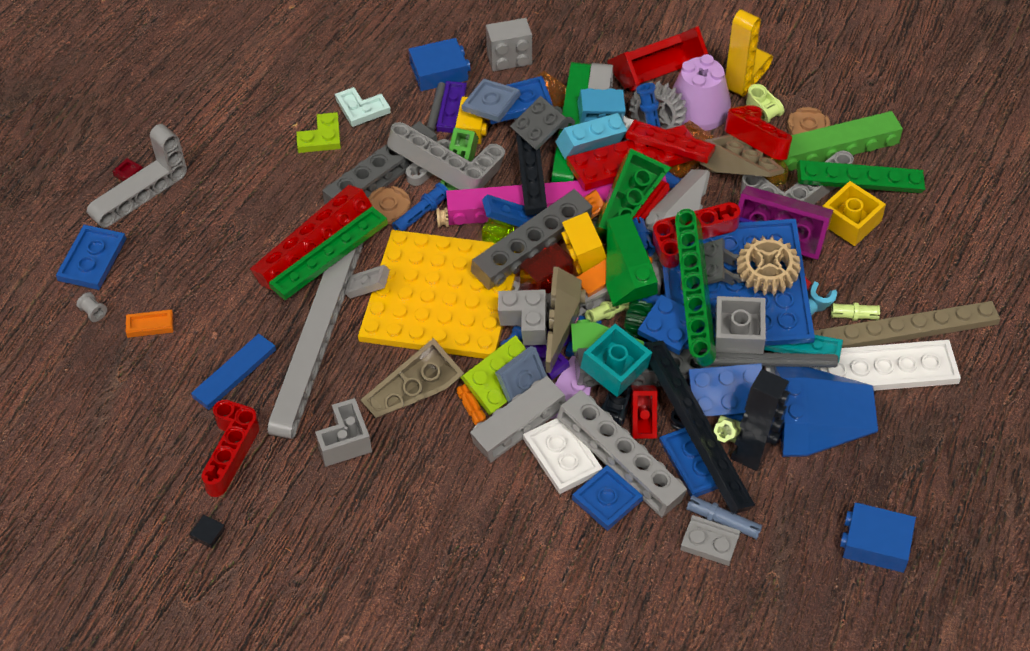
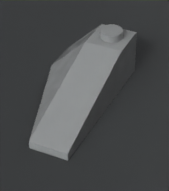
M691 169L650 211L645 220V225L651 231L652 242L653 226L657 221L676 216L682 209H691L693 211L702 209L703 206L700 203L702 196L706 194L710 176L708 170Z

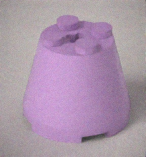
M707 54L684 62L673 88L676 87L675 93H682L681 99L686 100L685 107L687 112L682 125L698 128V131H708L721 126L726 121L728 110L731 108V99L722 65L714 60L711 55Z

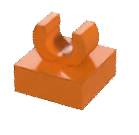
M595 189L584 196L593 206L591 219L599 215L604 206L603 200Z

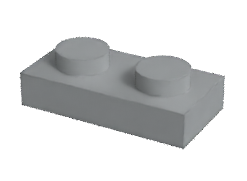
M385 265L351 275L345 294L351 299L385 288L390 270Z

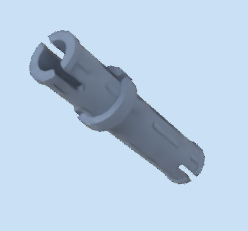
M694 495L691 496V501H689L686 510L706 517L709 521H715L740 530V533L750 536L755 540L758 539L763 527L762 524L755 523L737 514H732V512L719 507L718 503L714 502L711 504Z

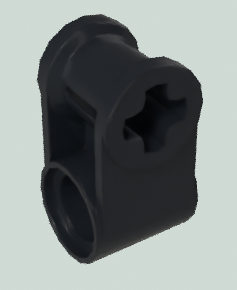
M630 386L619 395L624 398H617L609 391L605 402L601 406V409L608 412L613 417V420L622 428L631 404Z

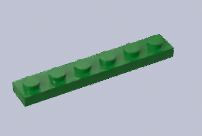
M799 160L796 164L798 184L844 187L851 181L862 189L922 193L925 190L923 170L806 160Z
M373 206L272 279L269 282L270 288L282 299L287 300L388 224L387 218Z

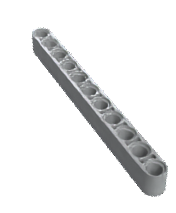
M363 243L324 271L268 423L269 435L293 439L296 435L343 304L349 277L354 273Z

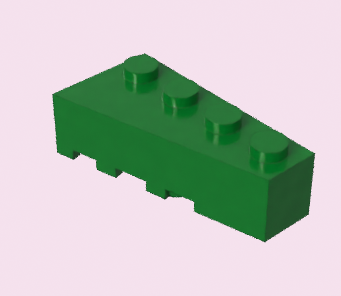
M630 149L622 160L595 225L598 236L607 241V219L628 213L633 218L671 167Z

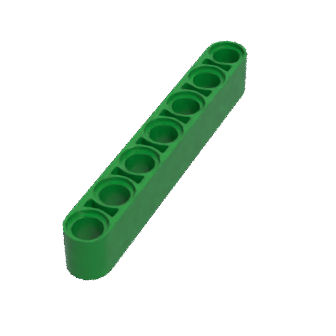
M571 62L562 115L566 118H573L575 120L574 125L580 124L578 98L581 89H588L592 64ZM558 146L553 165L552 183L575 181L574 174L566 164L567 159H564Z
M682 209L675 216L689 351L699 365L709 366L716 359V348L702 227L693 210ZM690 242H694L691 246H687ZM692 263H697L694 267L689 268ZM695 284H699L697 288L691 289ZM702 305L699 310L693 311L696 306ZM705 327L702 332L696 333L697 329ZM707 349L706 353L698 355L701 350Z

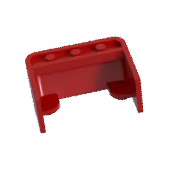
M699 26L631 52L622 53L607 60V63L613 65V74L623 88H629V91H633L641 85L640 83L681 69L684 62L709 54Z

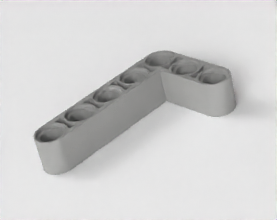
M401 122L392 124L387 145L391 150L459 190L483 188L499 171L505 155V150L502 146L489 144L470 162Z
M164 124L156 125L150 132L156 161L88 205L87 214L100 227L107 228L185 176L187 167L180 140Z
M839 151L825 162L853 164L854 157L847 151ZM743 175L740 194L747 185L815 204L836 187L798 184L797 182L786 192H783L763 176Z

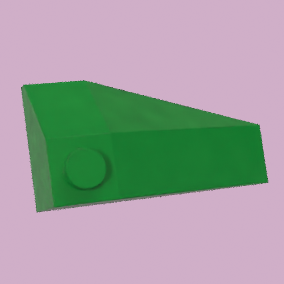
M630 213L607 219L606 289L613 307L658 294V281Z

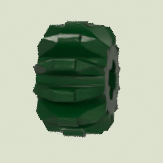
M643 300L631 302L625 317L624 330L636 339L645 340L646 338L638 335V329L653 305Z

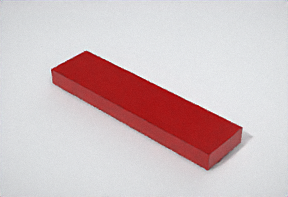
M637 120L633 121L626 132V139L706 164L715 151V144Z

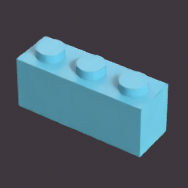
M616 113L566 127L555 142L566 160L568 156L619 143L626 134L627 128L619 114Z

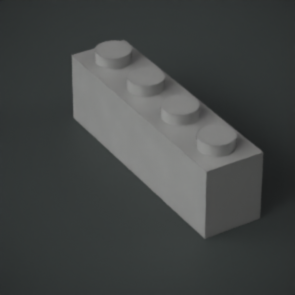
M548 376L535 381L528 390L516 395L505 407L497 409L486 421L475 425L470 432L473 444L490 463L520 442L523 439L524 433L543 425L559 413L560 406L566 402L565 394Z

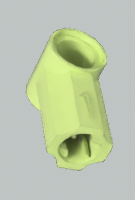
M721 415L713 431L717 436V440L735 443L741 431V422Z

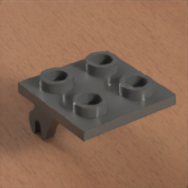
M540 96L510 127L537 151L558 129L568 127L569 123L574 125L575 120L571 117L566 118L563 116L562 109L559 106H552Z
M723 238L703 243L708 285L719 281L734 285V280L741 283L739 274H733L724 268V262L734 265V260L737 261L740 255L733 254L727 250ZM692 263L689 268L694 267L697 263ZM695 284L691 289L697 288L699 284Z

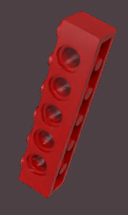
M351 185L345 187L253 265L250 270L260 285L272 290L269 285L272 279L372 207L363 189Z

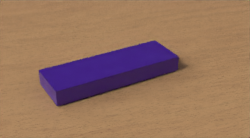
M446 81L436 126L437 132L453 133L461 98L466 95L467 83Z

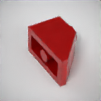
M631 385L633 439L657 438V389L655 385Z

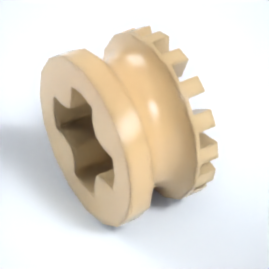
M444 207L443 210L436 208L438 228H441L442 225L449 227V221L446 218L448 216L447 207Z

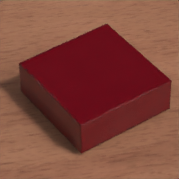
M126 158L112 172L114 177L125 181L142 170L143 166Z

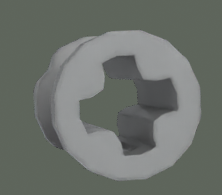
M91 292L84 293L77 300L76 306L81 311H85L92 322L100 321L107 313V307L103 303H99Z

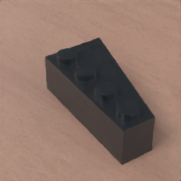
M761 369L750 388L744 409L746 412L740 423L741 431L734 444L737 447L732 452L731 460L758 471L771 446H777L782 435L780 431L785 421L783 417L788 408L785 405L791 392H788V380Z

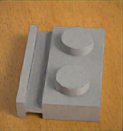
M692 515L680 550L729 566L740 536V530Z

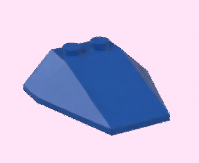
M774 366L775 375L789 381L788 392H791L789 400L785 405L788 408L783 417L785 421L781 431L782 457H807L878 432L873 385L810 367Z

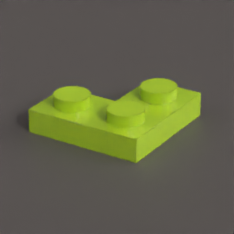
M338 112L317 114L318 130L296 132L298 153L341 149Z

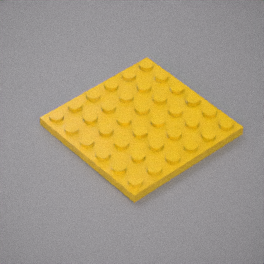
M392 230L380 265H385L390 270L385 288L371 293L358 334L359 342L420 350L434 338L447 354L485 359L498 349L503 326H500L498 315V291H512L517 274L512 273L500 286L495 285L488 290L471 273L472 259L495 243Z

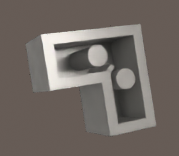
M546 290L498 291L500 326L521 325L523 345H547Z
M353 398L333 404L332 410L336 425L315 432L318 448L325 467L372 452L370 436L356 399Z

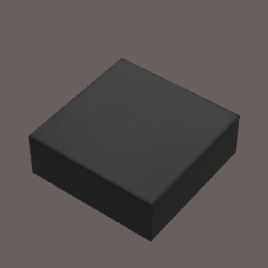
M203 514L189 535L191 539L212 549L226 528L224 524Z

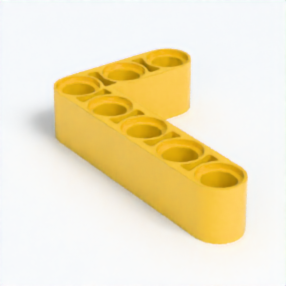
M740 9L732 22L725 77L728 90L744 97L748 93L749 87L756 84L772 63L773 55L757 48L761 18Z

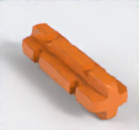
M466 384L458 386L457 395L463 400L462 403L469 416L472 417L473 423L477 425L480 422L486 421V415L483 410H480L481 407Z

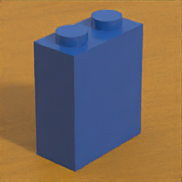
M456 38L409 48L410 65L420 91L437 88L439 82L446 84V81L463 82L468 80V72L471 71L468 59L464 58V48L462 45L459 46Z
M855 502L852 512L847 511L844 525L849 526L848 533L843 532L840 547L844 548L843 558L904 573L909 560L916 517Z

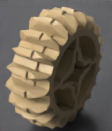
M773 235L770 237V240H766L764 236L761 237L760 241L754 238L751 244L746 242L744 249H741L739 252L740 256L737 258L736 263L737 273L740 275L741 282H746L747 289L754 287V293L759 290L763 291L764 296L767 292H771L774 296L777 290L784 293L786 288L791 289L793 282H796L798 279V273H800L801 269L800 258L797 256L796 249H791L790 242L783 244L782 238L778 241L774 240ZM751 261H753V262L755 263V266L757 267L756 270H754V269L751 267V265H750V262H751ZM781 261H783L786 265V270L782 268V265L780 264Z

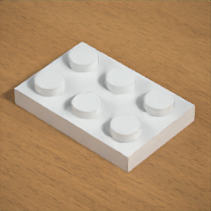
M557 418L523 434L524 442L559 494L590 480L603 469L590 449Z

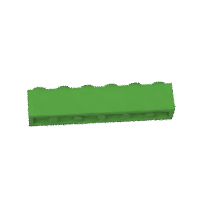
M892 111L791 135L792 142L788 159L777 160L773 158V160L785 169L784 172L797 169L796 164L799 160L825 162L839 151H847L855 155L887 146H894L899 144L903 128Z

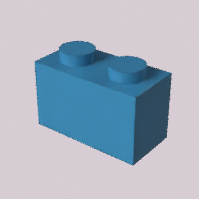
M613 88L581 89L578 98L580 123L616 113L619 114L623 121L626 112L623 90Z

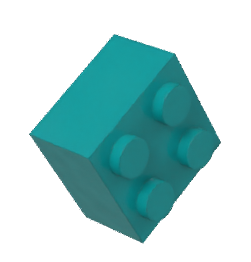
M615 323L584 352L580 368L618 397L648 368L652 352Z

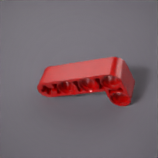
M746 105L728 110L725 132L771 158L777 160L788 159L792 136L762 120L763 110L760 107Z
M727 202L694 211L701 223L703 239L733 232L739 226L741 211L735 203ZM675 216L661 219L653 226V244L660 263L667 268H674L680 263Z
M220 400L213 407L216 424L225 433L201 475L205 490L211 497L222 496L227 491L260 430L257 414L253 408L229 400Z

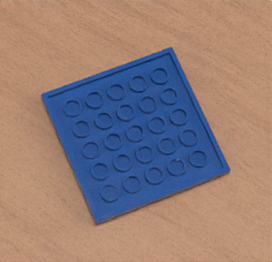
M796 219L740 222L738 228L733 232L703 239V243L723 238L725 240V248L733 254L739 255L741 249H744L746 242L751 244L754 238L760 241L762 236L766 240H770V237L773 235L776 241L782 238L783 244L790 242L791 249H796L801 266L796 282H793L791 289L786 288L784 293L777 290L774 296L771 292H767L764 296L761 290L754 293V287L747 289L746 282L738 283L736 280H734V285L723 281L709 284L714 339L717 296L765 298V346L814 343L815 335ZM734 260V265L724 262V268L733 274H738L736 260ZM751 261V262H750L751 267H752L754 270H756L757 267L755 266V263H754L753 261ZM781 261L780 264L782 265V268L786 270V265L783 261ZM680 263L674 268H667L662 265L665 297L684 305L683 291L681 290ZM702 305L696 306L694 311L699 310ZM700 327L696 333L702 332L705 327ZM688 343L686 344L684 349H689Z

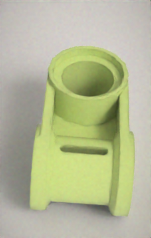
M753 84L749 87L746 105L760 107L763 110L762 120L769 123L773 117L784 114V107L780 100L775 98L765 86Z

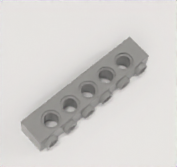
M580 390L560 406L557 419L603 463L611 467L643 495V501L661 518L683 500L687 491L683 482L679 478L674 477L662 462L657 461L649 454L646 447L633 439L628 430L618 425L613 420V417L608 412L602 410L591 396L586 395Z

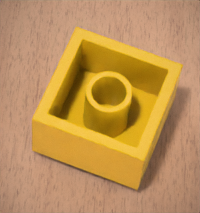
M849 181L822 207L834 210L828 229L853 246H856L882 221L886 204Z
M588 212L562 222L565 231L561 232L578 275L607 258Z

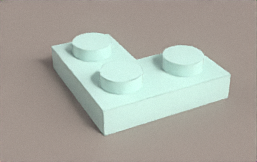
M354 87L335 94L337 103L352 127L391 113L390 106L382 94L362 100Z

